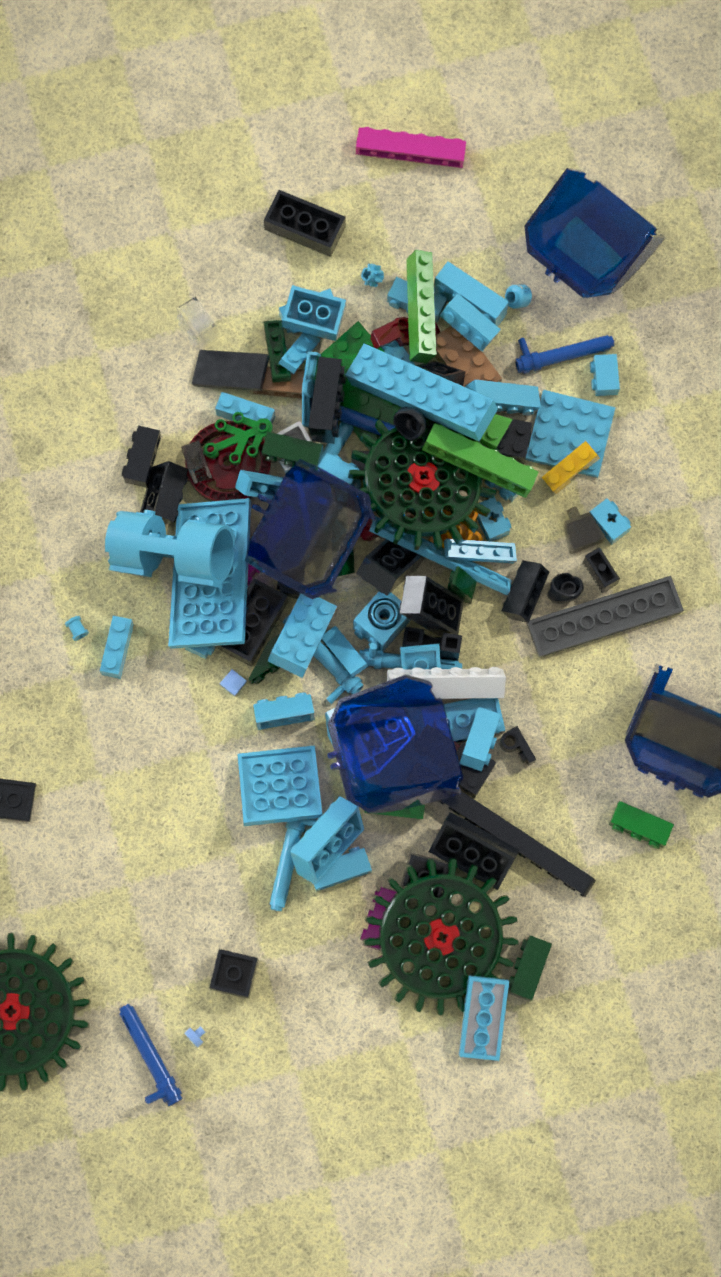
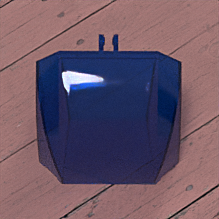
M566 168L524 225L527 253L547 268L545 271L547 276H550L552 273L555 275L554 282L558 283L562 280L582 298L613 294L634 276L664 241L665 237L662 234L657 235V228L598 180L592 182L585 177L586 173L584 171Z
M410 675L397 677L339 699L327 725L334 751L329 752L327 756L329 759L336 758L337 762L332 763L330 768L331 770L339 769L346 799L368 813H384L408 809L461 794V789L458 786L459 781L463 780V774L446 711L441 698H436L431 690L433 685L430 681Z

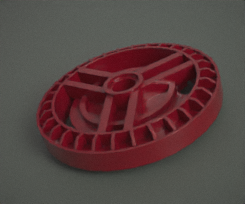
M225 421L226 424L244 431L251 429V427L244 424L237 425L234 421ZM215 423L200 430L190 442L185 457L188 479L195 491L208 501L253 498L252 496L242 494L239 490L233 492L217 491L208 487L207 484L215 481L217 488L231 490L236 489L235 486L240 470L270 475L271 462L266 461L262 456L264 438L258 449L261 457L259 472L255 470L256 457L251 458L247 454V447L250 446L248 442L241 455L240 464H231L229 466L223 464L226 460H229L230 454L235 451L237 444L219 451V455L215 459L207 458L202 451L200 470L196 471L197 455L207 441L222 435L210 441L216 444L235 436L226 435L230 434L227 432H219L215 427ZM223 423L218 425V428L224 427ZM255 436L249 438L248 440L253 443ZM209 447L207 451L212 452L214 448ZM251 449L249 453L254 454V450ZM238 456L232 458V461L238 460ZM203 475L205 479L201 480L199 476Z

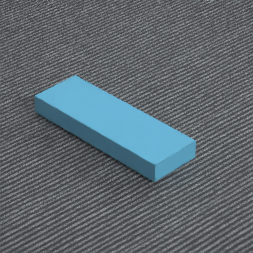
M336 626L324 633L322 641L351 677H354L368 667L367 663Z

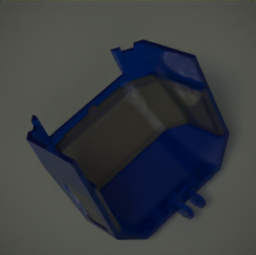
M299 459L285 474L272 500L258 494L259 500L269 503L266 511L256 504L252 505L251 508L264 515L249 541L245 561L265 575L311 599H315L321 595L338 591L332 587L369 518L374 521L376 520L368 494L322 468Z
M655 664L625 733L624 741L633 763L638 767V771L644 774L650 772L656 775V778L663 781L662 784L665 786L670 781L673 782L674 789L677 791L687 788L693 791L692 794L700 798L704 796L710 798L721 793V713L664 690L673 668L668 667L667 670H663L662 665Z

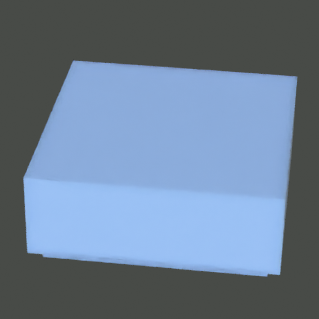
M231 669L220 682V685L236 696L247 683V680Z

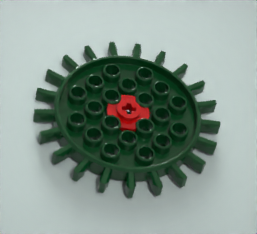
M379 419L375 423V428L382 436L376 441L363 433L360 441L371 448L369 454L353 450L351 456L352 459L365 463L364 470H349L348 478L363 479L364 488L352 490L351 499L367 496L370 505L365 506L359 514L361 518L375 511L381 520L377 523L374 532H380L386 524H389L397 529L393 537V544L395 545L401 540L403 532L414 535V550H419L422 536H432L436 550H440L442 547L440 535L447 532L451 534L456 544L461 543L463 538L457 527L462 523L475 533L479 526L469 516L475 511L487 517L491 510L479 504L478 500L480 496L494 499L496 490L483 488V478L445 460L441 463L437 462L434 459L436 456L422 450L434 423H438L434 421L433 424L426 423L425 434L416 440L422 446H416L413 441L404 438L396 427L388 430ZM394 442H400L403 447L395 446ZM416 458L423 459L425 463H418ZM402 459L406 464L400 465L397 460ZM378 461H385L387 466H381ZM456 473L463 474L464 479L458 478ZM437 475H444L446 480H440ZM400 477H406L409 482H402ZM387 478L390 483L384 484L381 479ZM459 491H465L467 496H461ZM440 492H446L449 497H442ZM427 493L430 499L423 498L421 494ZM407 494L412 500H405L402 495ZM384 496H390L393 501H386ZM443 510L451 511L452 515H445ZM424 511L432 512L433 516H426ZM411 512L414 518H408L405 513Z
M429 858L427 860L429 875L418 878L415 869L409 864L406 866V870L411 878V882L401 888L393 878L389 877L387 879L389 885L396 891V894L390 901H386L381 896L374 895L373 899L377 904L384 906L385 910L381 919L365 916V921L371 925L380 926L379 937L363 939V944L366 946L379 945L382 955L371 959L367 963L370 968L377 967L383 963L386 964L390 972L382 977L378 983L383 988L393 979H396L402 985L394 998L398 1003L404 999L410 990L418 995L415 1002L416 1012H421L425 998L437 999L436 1011L438 1015H443L444 999L456 998L457 1007L461 1012H464L465 1002L462 995L466 994L468 974H466V967L468 965L475 966V972L469 976L497 979L499 978L492 974L497 963L513 967L514 963L508 958L501 957L500 954L502 945H518L519 940L513 937H503L502 926L517 922V917L507 916L500 918L497 908L506 904L510 898L507 895H503L492 901L486 894L496 883L494 878L491 877L486 880L482 887L472 883L473 878L477 874V866L472 864L466 877L462 878L455 875L456 859L450 858L447 874H436L434 859ZM436 887H442L443 889L440 897H434L433 890ZM455 894H460L461 901L458 904H452L451 901L452 896ZM411 898H416L417 905L414 908H408L407 902ZM474 901H478L479 909L475 912H472L470 910V904ZM430 905L435 906V913L431 916L426 915V908ZM447 913H453L454 919L450 923H445L444 916ZM403 917H409L410 923L406 927L400 926V919ZM466 920H471L472 922L469 930H463L462 924ZM422 924L428 926V931L425 934L418 933V928ZM484 927H489L490 934L487 937H481V930ZM440 932L445 934L443 935V940L438 938ZM395 936H401L402 943L394 946L392 939ZM464 939V946L460 949L455 948L456 940ZM414 943H419L421 946L417 953H412L410 950L411 945ZM476 946H482L483 952L479 956H474L473 954ZM433 950L439 952L436 960L429 959V953ZM455 957L457 964L454 967H448V960ZM406 962L413 963V968L409 972L403 970V965ZM425 969L431 970V976L428 979H423L421 976L422 971ZM448 976L450 979L449 984L441 986L440 979Z
M8 933V948L0 950V963L4 962L7 965V970L0 974V991L4 993V999L0 1002L1 1092H5L8 1075L19 1076V1085L22 1091L28 1090L26 1074L35 1070L38 1071L41 1080L44 1083H48L50 1081L49 1074L46 1072L44 1065L54 1059L60 1067L66 1069L68 1064L59 1055L65 1044L77 1050L82 1048L79 1042L69 1038L73 1026L82 1029L89 1028L90 1023L84 1020H75V1008L86 1007L91 1004V1000L84 998L74 1000L72 992L73 988L81 986L86 982L85 978L79 977L68 982L63 972L72 966L74 960L68 958L59 967L52 963L50 959L58 947L53 943L48 947L43 956L35 953L34 948L37 943V936L35 935L30 936L27 948L23 950L15 949L14 933ZM29 964L35 966V972L32 975H27L25 972V968ZM17 977L20 984L17 988L12 989L10 981ZM42 979H46L48 982V987L45 990H39L38 983ZM25 993L32 994V1001L29 1004H25L22 1000ZM58 994L61 1001L58 1005L53 1006L51 1004V997ZM13 1006V1009H15L17 1012L16 1014H13L11 1017V1015L8 1014V1010H11ZM38 1008L45 1010V1016L42 1019H37L35 1016ZM27 1021L30 1028L27 1032L22 1033L20 1031V1024ZM51 1023H56L58 1031L51 1035L48 1032V1026ZM7 1035L14 1037V1043L11 1046H6L4 1043ZM39 1036L43 1042L41 1047L35 1048L32 1041L35 1037ZM21 1050L27 1053V1058L23 1062L17 1059V1053Z

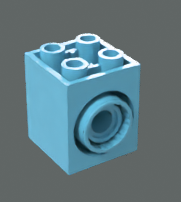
M378 592L353 620V629L355 630L354 634L359 639L363 640L365 638L369 642V647L371 643H376L377 650L384 652L411 620L400 614V603L402 601L393 593L386 596L384 593ZM386 617V618H388V619H387V620H382V619H380V618Z

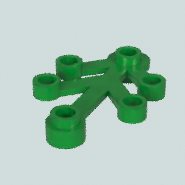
M235 412L232 417L234 423L251 427L247 431L228 425L223 419L217 420L215 427L219 432H227L235 436L216 444L212 442L207 443L203 448L205 456L209 459H215L218 457L219 451L237 444L235 451L230 454L229 460L231 464L238 465L241 462V455L248 439L255 436L253 444L247 447V454L251 458L256 457L259 454L258 449L263 437H266L267 431L272 432L273 430L272 423L268 419L262 418L255 421L244 417L241 412ZM237 416L242 417L239 421H236L235 418ZM223 423L224 427L218 428V425ZM266 425V428L261 430L260 426ZM209 447L214 448L212 452L207 451ZM251 449H256L254 454L249 453ZM238 456L237 461H232V458Z

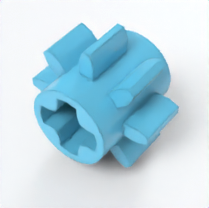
M368 264V268H363L361 277L365 281L364 285L377 287L378 283L383 282L384 272L381 270L380 265Z

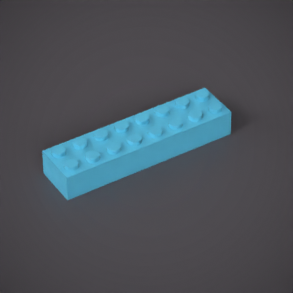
M363 344L346 373V377L351 385L402 408L410 407L419 410L425 418L477 441H480L498 410L493 399L367 344Z

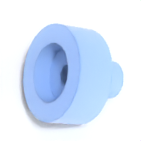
M201 1026L195 1032L191 1027L185 1032L186 1036L197 1048L204 1043L200 1038L205 1033Z

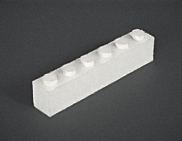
M435 667L432 669L413 668L412 670L394 668L393 670H387L386 691L389 699L504 698L506 676L503 669L498 667H491L489 669H480L478 667L470 669L458 667L442 669Z

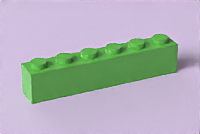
M415 249L406 259L410 361L428 363L436 356L433 253Z
M435 423L422 448L423 451L524 498L532 490L539 472L529 465H523L512 457H506L497 450L489 449L477 441H472L460 433H455L448 430L445 426Z

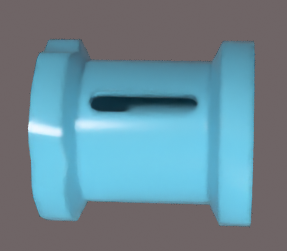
M80 616L72 617L65 622L66 627H69L73 634L72 638L74 641H78L89 634L88 630L83 627Z

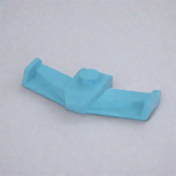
M310 351L307 352L302 383V425L308 429L315 387L314 378L317 358L321 357V354L318 352Z

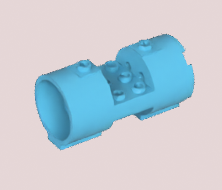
M144 510V513L118 511L115 520L110 521L105 537V552H109L110 558L108 562L110 564L109 570L152 577V573L158 568L163 557L174 558L175 568L179 575L178 581L221 588L222 582L231 571L235 555V539L232 529L227 525L208 523L206 518L196 517V520L188 519L176 537L166 535V528L162 517L155 515L156 512L151 510Z

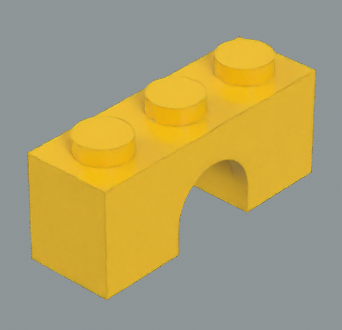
M585 441L542 476V478L551 490L557 494L571 483V479L584 469L587 470L600 457Z

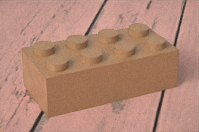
M452 326L436 335L435 358L442 364L466 371L463 387L473 380L502 382L501 376L485 354Z

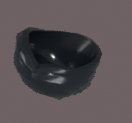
M403 407L395 413L393 423L404 438L416 441L425 434L426 419L419 410Z
M570 573L558 574L551 580L547 597L556 604L574 601L583 592V581L579 577L572 576Z

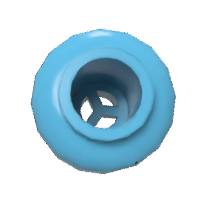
M511 285L505 292V299L509 301L508 306L513 309L525 308L531 303L532 292L527 285Z

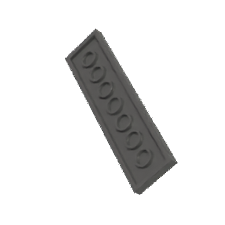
M667 576L531 619L527 626L538 657L541 658L682 613L684 609L672 577Z

